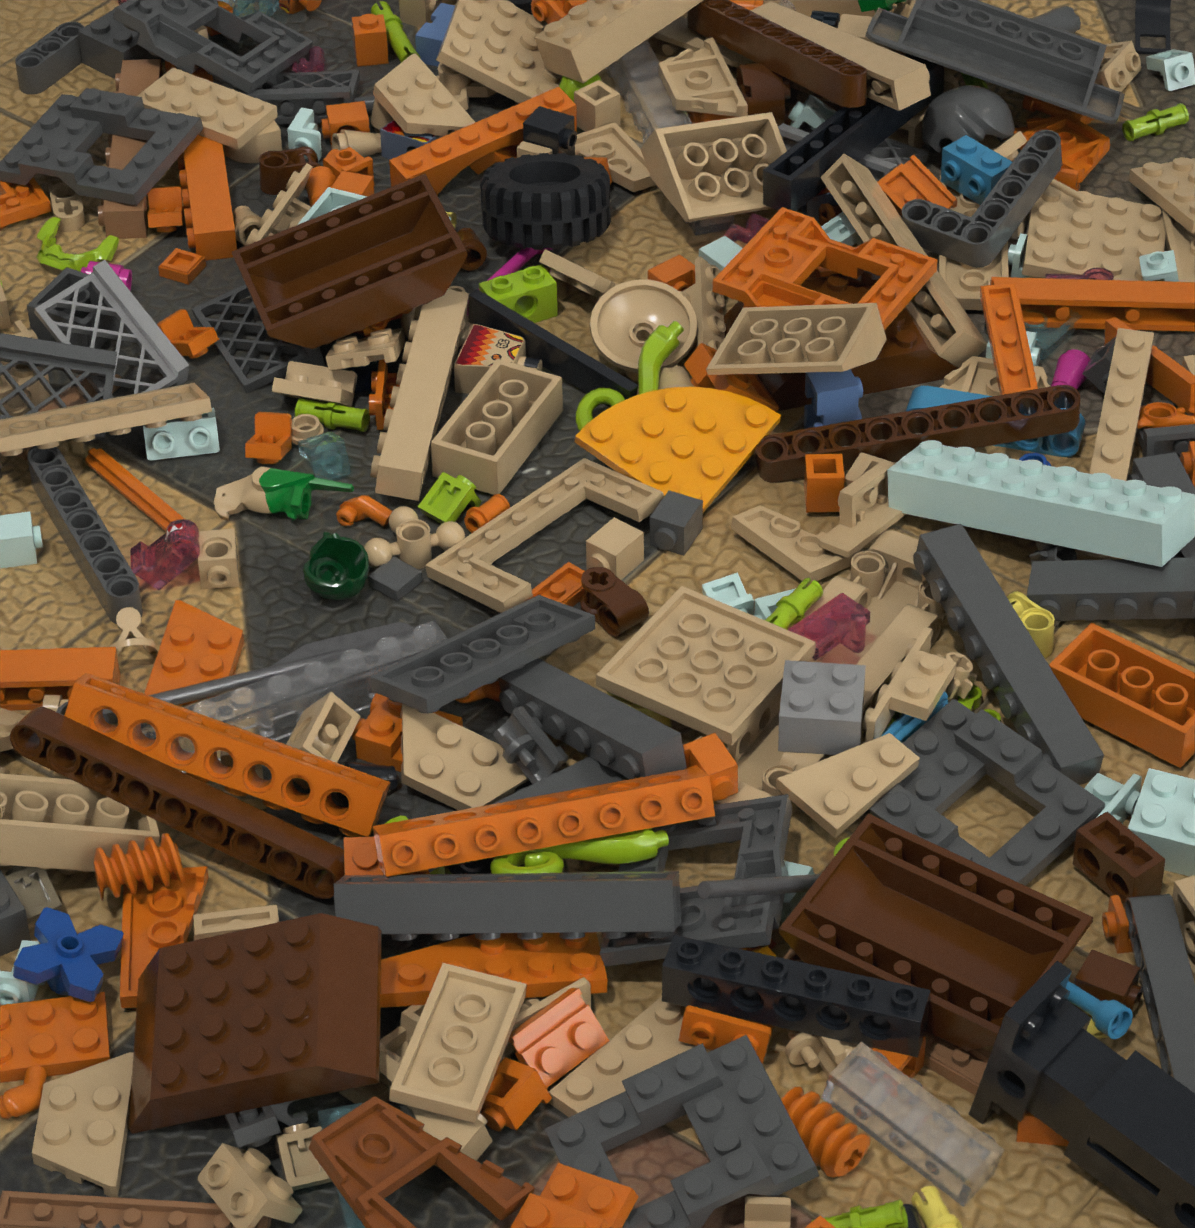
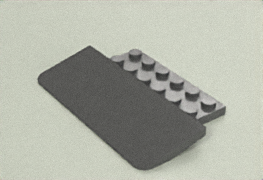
M916 0L909 18L878 8L865 35L868 39L884 46L1105 123L1116 124L1121 112L1125 94L1095 83L1107 45L978 0Z

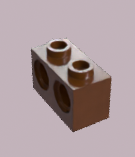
M1105 812L1076 830L1073 865L1108 895H1119L1124 908L1126 898L1161 894L1165 858L1110 813Z

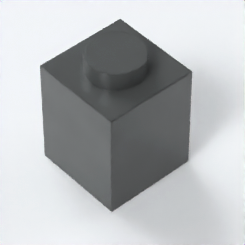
M668 491L650 516V546L684 556L703 529V500Z

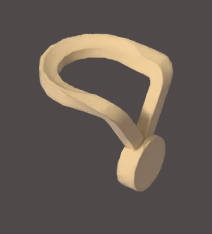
M126 607L118 612L116 622L122 633L118 641L109 645V647H116L117 656H119L123 647L139 645L143 646L148 653H157L155 642L152 639L145 638L138 630L142 619L138 610L133 607ZM130 633L135 637L127 639Z

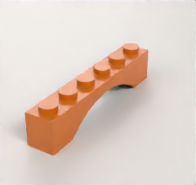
M556 87L389 160L391 187L426 174L435 193L438 195L458 173L477 159L495 150L520 144L523 141V122L539 106L574 116V131L577 132L576 104L560 87Z

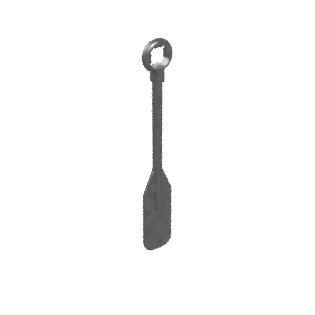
M402 622L391 623L305 644L269 667L149 696L178 705L274 681L328 683L389 668L424 651V643L413 626ZM68 702L60 706L56 712L65 715ZM103 709V717L107 723H118L114 712Z

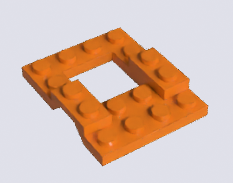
M781 207L713 279L712 292L743 302V308L851 304L800 285L818 266L858 279L864 271H868L881 277L858 303H877L885 331L937 271V259L876 238H871L859 246L853 247L830 239L815 218Z

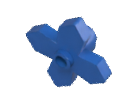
M46 907L42 910L35 923L34 936L40 944L21 949L14 962L13 977L35 985L47 981L51 990L57 994L69 995L93 1002L102 987L104 975L97 965L115 961L122 947L124 933L100 924L77 934L69 914Z

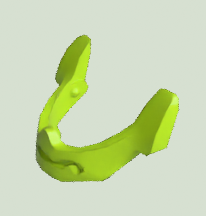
M52 217L46 221L37 235V238L42 240L41 248L36 256L39 263L60 270H64L67 267L81 272L82 267H87L90 261H111L119 244L118 237L109 235L96 249L80 254L64 253L61 246L56 244L55 235L61 221L57 217Z

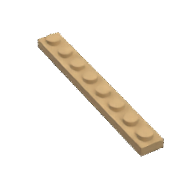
M1118 328L1089 474L1105 473L1110 475L1111 478L1127 481L1153 346V332ZM1075 549L1077 560L1112 559L1111 556Z

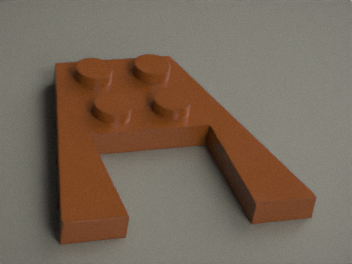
M373 1096L313 1135L309 1145V1150L365 1228H416L391 1206L385 1198L434 1164L500 1221L522 1207L529 1193L533 1194L535 1187L527 1182L521 1187L502 1176L504 1169L486 1159L481 1164L460 1152L462 1145L446 1137L443 1140H439L423 1131L425 1124L376 1096Z

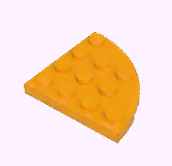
M671 387L635 395L606 409L588 422L575 435V443L616 472L660 490L664 496L668 491H673L703 500L704 513L753 455L759 442L765 436L770 435L780 423L781 415L757 401L729 391L704 387Z

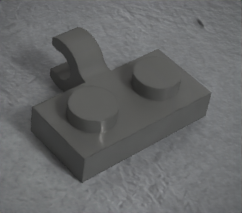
M294 1100L225 1114V1118L238 1148L244 1145L252 1148L266 1144L272 1139V1135L281 1133L278 1121L288 1126L306 1123L308 1117L305 1110L298 1111L297 1113L287 1112L289 1104L298 1101Z

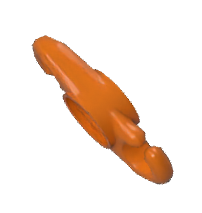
M1153 402L1143 405L1140 409L1137 429L1195 424V407H1190L1188 409L1190 415H1185L1186 410L1184 408H1176L1165 402Z

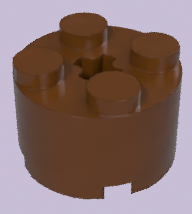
M759 63L739 65L737 67L736 83L748 105V115L772 112L777 126L783 123L790 126V119L788 118L790 114L789 108L785 107V100H790L791 98L789 80H785V77Z

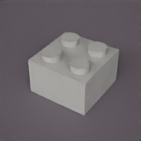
M785 660L779 712L778 751L836 755L860 745L866 665Z

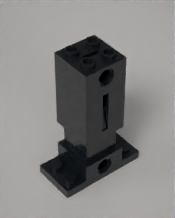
M1057 960L1005 1014L969 1115L983 1125L994 1112L1002 1115L1006 1111L1020 1122L1030 1112L1069 1141L1064 1153L1066 1157L1161 1228H1195V1093L1136 1050L1126 1060L1087 1032L1091 1017L1067 1001L1070 991L1065 988L1072 970Z

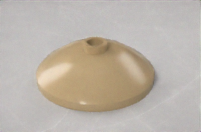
M639 279L620 283L600 297L591 314L590 332L596 349L608 362L623 370L638 373V360L645 341L638 340V338H648L659 325L668 327L673 321H677L684 329L677 337L680 345L663 362L661 371L665 367L670 368L689 353L696 338L697 320L692 305L677 289L663 282Z

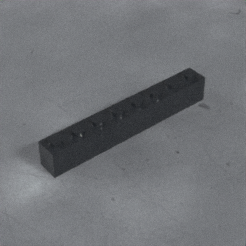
M913 55L907 56L926 65L930 75L929 86L931 96L900 111L870 98H866V104L861 107L841 108L763 170V205L779 210L781 207L793 211L800 209L826 188L820 177L843 154L858 162L928 106L933 99L944 93V66Z

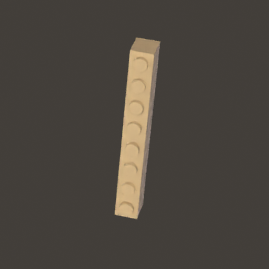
M772 1L750 10L867 69V98L900 111L931 96L929 86L930 75L926 65Z
M843 154L820 177L863 242L876 238L927 256L867 167ZM936 271L906 307L937 354L960 368L962 363L971 356H979L986 349L987 343L944 279Z
M448 289L444 296L434 299L427 304L417 306L415 309L414 319L416 320L411 321L408 341L412 342L405 343L402 363L406 364H399L396 385H400V387L393 386L390 407L394 409H387L383 430H386L387 433L380 432L377 453L381 454V456L374 455L370 477L377 478L375 493L419 501L431 456V441L437 433L466 322L469 293Z

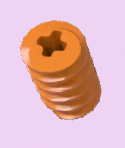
M168 833L162 834L159 847L153 838L149 836L145 838L143 850L139 848L135 840L129 841L127 854H124L117 843L112 845L110 857H107L101 847L95 850L93 863L102 901L105 888L108 887L115 898L120 897L122 884H126L131 894H136L138 881L140 880L143 881L148 891L153 890L155 877H159L163 885L169 887L171 874L173 873L176 874L181 884L185 883L177 843L173 842Z
M794 1087L781 1098L816 1166L821 1167L825 1175L833 1178L842 1177L859 1164L870 1146L871 1139L866 1133L857 1135V1126L854 1123L845 1124V1117L840 1112L832 1114V1105L828 1102L820 1103V1096L816 1092L811 1091L804 1095L802 1087Z

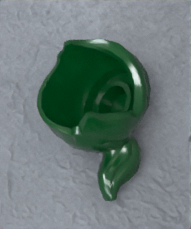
M324 532L322 538L311 548L309 561L303 566L304 580L311 590L323 598L329 600L353 598L364 588L369 572V559L364 547L356 540L340 537L337 533Z

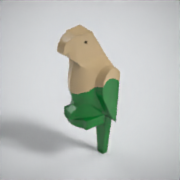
M259 467L253 474L218 487L216 489L214 505L217 514L222 519L228 521L230 520L229 515L237 514L244 510L263 514L285 512L289 519L295 521L296 518L308 519L312 503V491L353 492L354 487L348 483L317 478L313 474Z

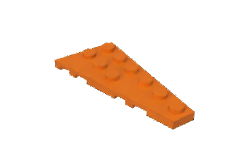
M585 932L584 937L577 939H562L559 937V933H543V937L537 939L517 938V933H501V937L497 939L479 940L473 934L382 959L380 1008L425 1005L442 963L527 984L525 998L548 997L583 977L591 984V994L607 993L608 978L600 955L601 949L596 932Z

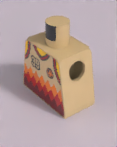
M473 324L454 363L455 392L469 394L496 359L542 371V360L526 357V342L523 337Z

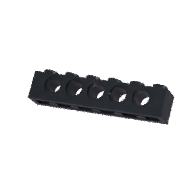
M677 935L673 936L662 965V1002L685 1007L691 1005L735 1018L917 1058L928 1025L931 990Z

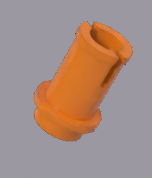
M495 494L481 506L470 508L464 518L466 528L471 533L475 532L509 509L510 504L508 500L501 494Z

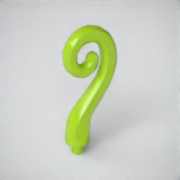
M673 321L668 327L659 325L646 339L638 360V395L659 390L661 365L679 347L680 343L677 337L684 331L677 321ZM598 388L587 393L581 399L576 411L575 422L578 430L580 431L593 419V410L598 405L607 404L612 407L625 400L623 395L611 388Z
M649 828L497 856L493 858L490 869L492 874L562 873L564 870L562 859L603 864L633 863L655 858L658 848L668 846L669 839L665 830L653 832Z

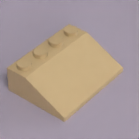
M772 112L658 128L652 132L641 147L651 179L686 222L773 209L763 205V170L787 151Z
M877 303L742 308L707 366V374L844 372L876 360L887 340Z

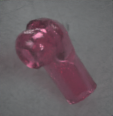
M318 46L312 47L309 50V61L305 58H300L299 64L295 61L292 66L293 71H324V50Z

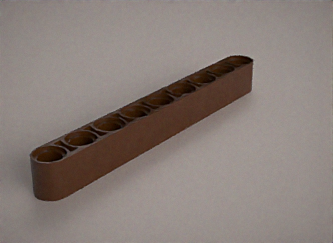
M704 0L687 12V27L707 38L713 37L715 42L766 66L769 70L840 106L850 108L861 107L866 104L867 69L730 0Z
M1056 385L765 436L756 446L757 470L759 476L764 481L777 483L804 478L805 454H842L844 471L850 470L861 452L891 462H898L902 457L919 446L920 443L928 440H936L941 442L942 445L955 448L971 447L974 449L1073 431L1080 422V394L1072 386Z
M36 707L10 733L12 747L23 757L321 899L333 897V884L344 876V850L49 708Z

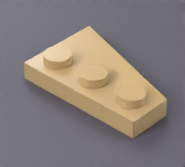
M616 122L577 134L575 155L607 157L613 182L632 192L645 190L656 185L651 179L640 147Z
M761 505L735 515L732 519L731 529L791 572L799 580L803 581L805 578H811V582L808 585L813 580L819 581L850 567L852 557L864 551L861 548L848 558L835 555L833 552L819 547V539L826 534L825 532L821 531L818 535L811 534L800 529L799 521Z
M888 733L776 779L775 788L784 795L788 794L790 800L836 838L896 784H899L918 767L920 757L892 734Z

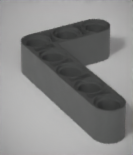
M1052 130L1036 132L972 217L926 200L914 199L903 206V221L922 248L971 267L980 268L989 265L1062 167V151L1059 134Z

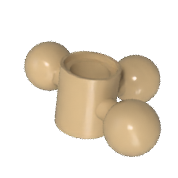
M401 506L394 509L389 516V526L396 534L397 542L389 543L383 538H373L364 545V549L368 554L369 565L379 568L382 564L389 562L392 556L398 555V559L416 569H422L425 567V564L432 560L431 547L439 546L443 550H448L465 538V532L460 524L448 521L442 523L437 528L436 533L430 534L429 525L419 520L417 513L412 508Z

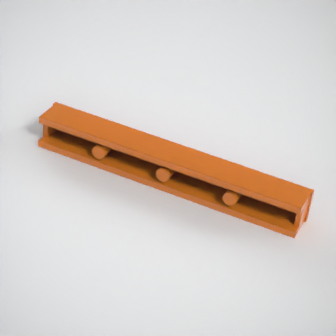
M991 277L990 285L1016 283L1025 327L1105 329V320L1117 317L1133 330L1195 332V282Z

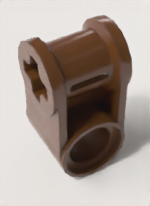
M299 147L282 151H268L261 154L259 157L260 189L262 192L269 195H278L281 190L287 192L286 186L294 171L300 173L306 163L313 166V168L321 166L318 164L316 152L310 147ZM304 155L307 156V162L305 161Z
M592 567L583 572L581 583L585 591L580 600V608L582 611L595 615V622L602 626L609 635L617 637L648 618L649 608L643 596L615 576L611 570L604 567Z

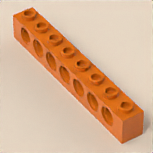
M87 673L74 682L64 715L170 767L185 771L187 775L204 783L210 780L224 785V789L233 795L247 796L249 794L263 799L262 803L272 809L285 810L288 808L299 812L304 820L311 823L323 824L327 822L338 826L340 832L350 837L370 836L373 832V826L377 825L391 783ZM103 709H108L115 713L118 725H111L105 721ZM141 723L150 724L155 729L156 739H150L142 733ZM179 737L190 739L194 744L195 751L192 753L184 751L179 745ZM222 750L229 753L233 759V766H225L220 763L217 758V751ZM261 764L266 766L270 770L272 778L270 780L260 778L256 774L255 765ZM301 778L305 780L310 787V793L305 794L297 791L293 785V779ZM340 792L344 794L348 799L349 806H337L331 798V793Z
M699 767L376 825L373 826L379 868L385 877L714 817L715 811L710 776Z

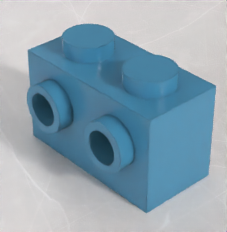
M965 135L942 148L941 182L981 205L1009 168L1012 161Z

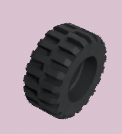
M565 153L521 155L518 158L511 157L505 159L504 162L493 164L491 168L485 171L480 180L482 226L493 240H499L501 244L507 246L515 245L516 248L525 249L528 247L534 250L578 246L582 242L588 243L593 241L595 237L603 235L611 223L610 176L603 165L590 158L584 159L583 156H569Z

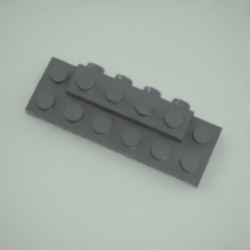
M537 595L371 676V690L388 697L391 701L400 702L415 708L420 713H434L442 706L456 699L468 696L470 692L479 687L492 684L499 677L513 670L522 669L525 667V664L539 657L550 655L553 650L567 643L579 640L581 636L595 630V615Z

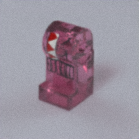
M175 520L167 526L166 533L151 545L147 546L140 541L130 549L131 570L133 573L157 590L162 589L198 558L200 553L198 526L190 520Z

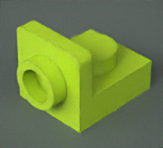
M442 472L418 505V508L422 514L442 524L448 521L456 522L468 504L479 507L482 501L474 491L476 486L462 475L454 478Z

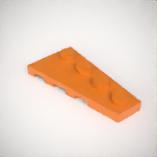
M207 866L183 868L185 879L183 884H181L175 873L171 874L169 887H165L160 878L155 877L153 890L148 891L142 880L138 881L136 894H131L126 884H123L122 932L124 935L121 947L120 1002L122 1009L137 1008L138 978L159 948L187 942L194 922L193 915L197 913L209 878Z

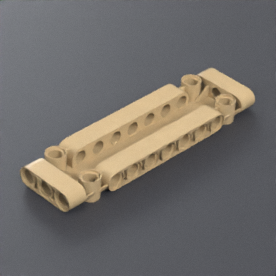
M893 530L884 531L867 551L855 554L851 559V573L846 578L835 576L823 589V596L804 614L806 615L805 619L799 625L794 624L789 629L791 632L816 642L815 654L808 662L866 665L863 718L869 707L875 708L882 685H889L891 682V675L897 661H904L910 640L912 638L917 639L924 627L933 629L931 648L937 640L941 628L949 624L947 613L941 603H937L934 600L926 578L923 574H919L915 568L913 555L917 550L919 540ZM782 691L732 746L722 742L738 764V793L723 800H717L713 802L714 805L784 795L775 788L777 778L834 756L778 751L779 712ZM705 734V735L699 736L697 739H700V738L705 737V736H708V735ZM791 801L792 816L797 811L798 806Z

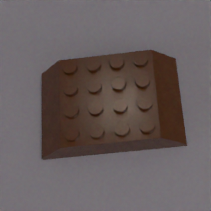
M426 174L232 251V255L268 336L310 349L329 344L336 339L356 331H361L375 323L393 318L402 312L444 296L468 256L461 239Z
M864 271L858 279L842 274H832L826 277L805 280L800 286L851 304H857L881 276L868 271ZM738 301L724 315L725 337L744 306V303ZM905 307L886 328L885 335L887 340L876 360L852 368L851 371L855 377L858 376L863 386V395L943 380L947 374L959 369V367L937 354L907 307ZM806 373L757 374L779 406L778 411L803 407L812 403V398H807L805 395Z
M868 813L779 927V934L804 963L931 990L926 1031L969 1051L994 1046L1003 1018L1008 1010L1057 960L1062 964L1065 962L1092 924L1093 917Z
M318 913L159 948L138 978L129 1131L134 1134L379 1083L382 934L380 928L366 923Z

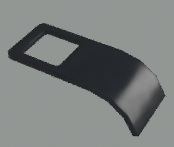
M1136 0L1135 50L1138 54L1154 55L1171 50V0ZM1140 37L1165 38V49L1141 48Z

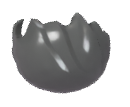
M975 85L957 87L937 96L929 104L922 122V139L931 153L932 149L939 153L941 152V144L944 138H949L954 142L967 135L976 141H982L985 135L990 134L996 136L1001 143L1003 139L1012 137L1015 131L1012 114L1007 103L993 91Z

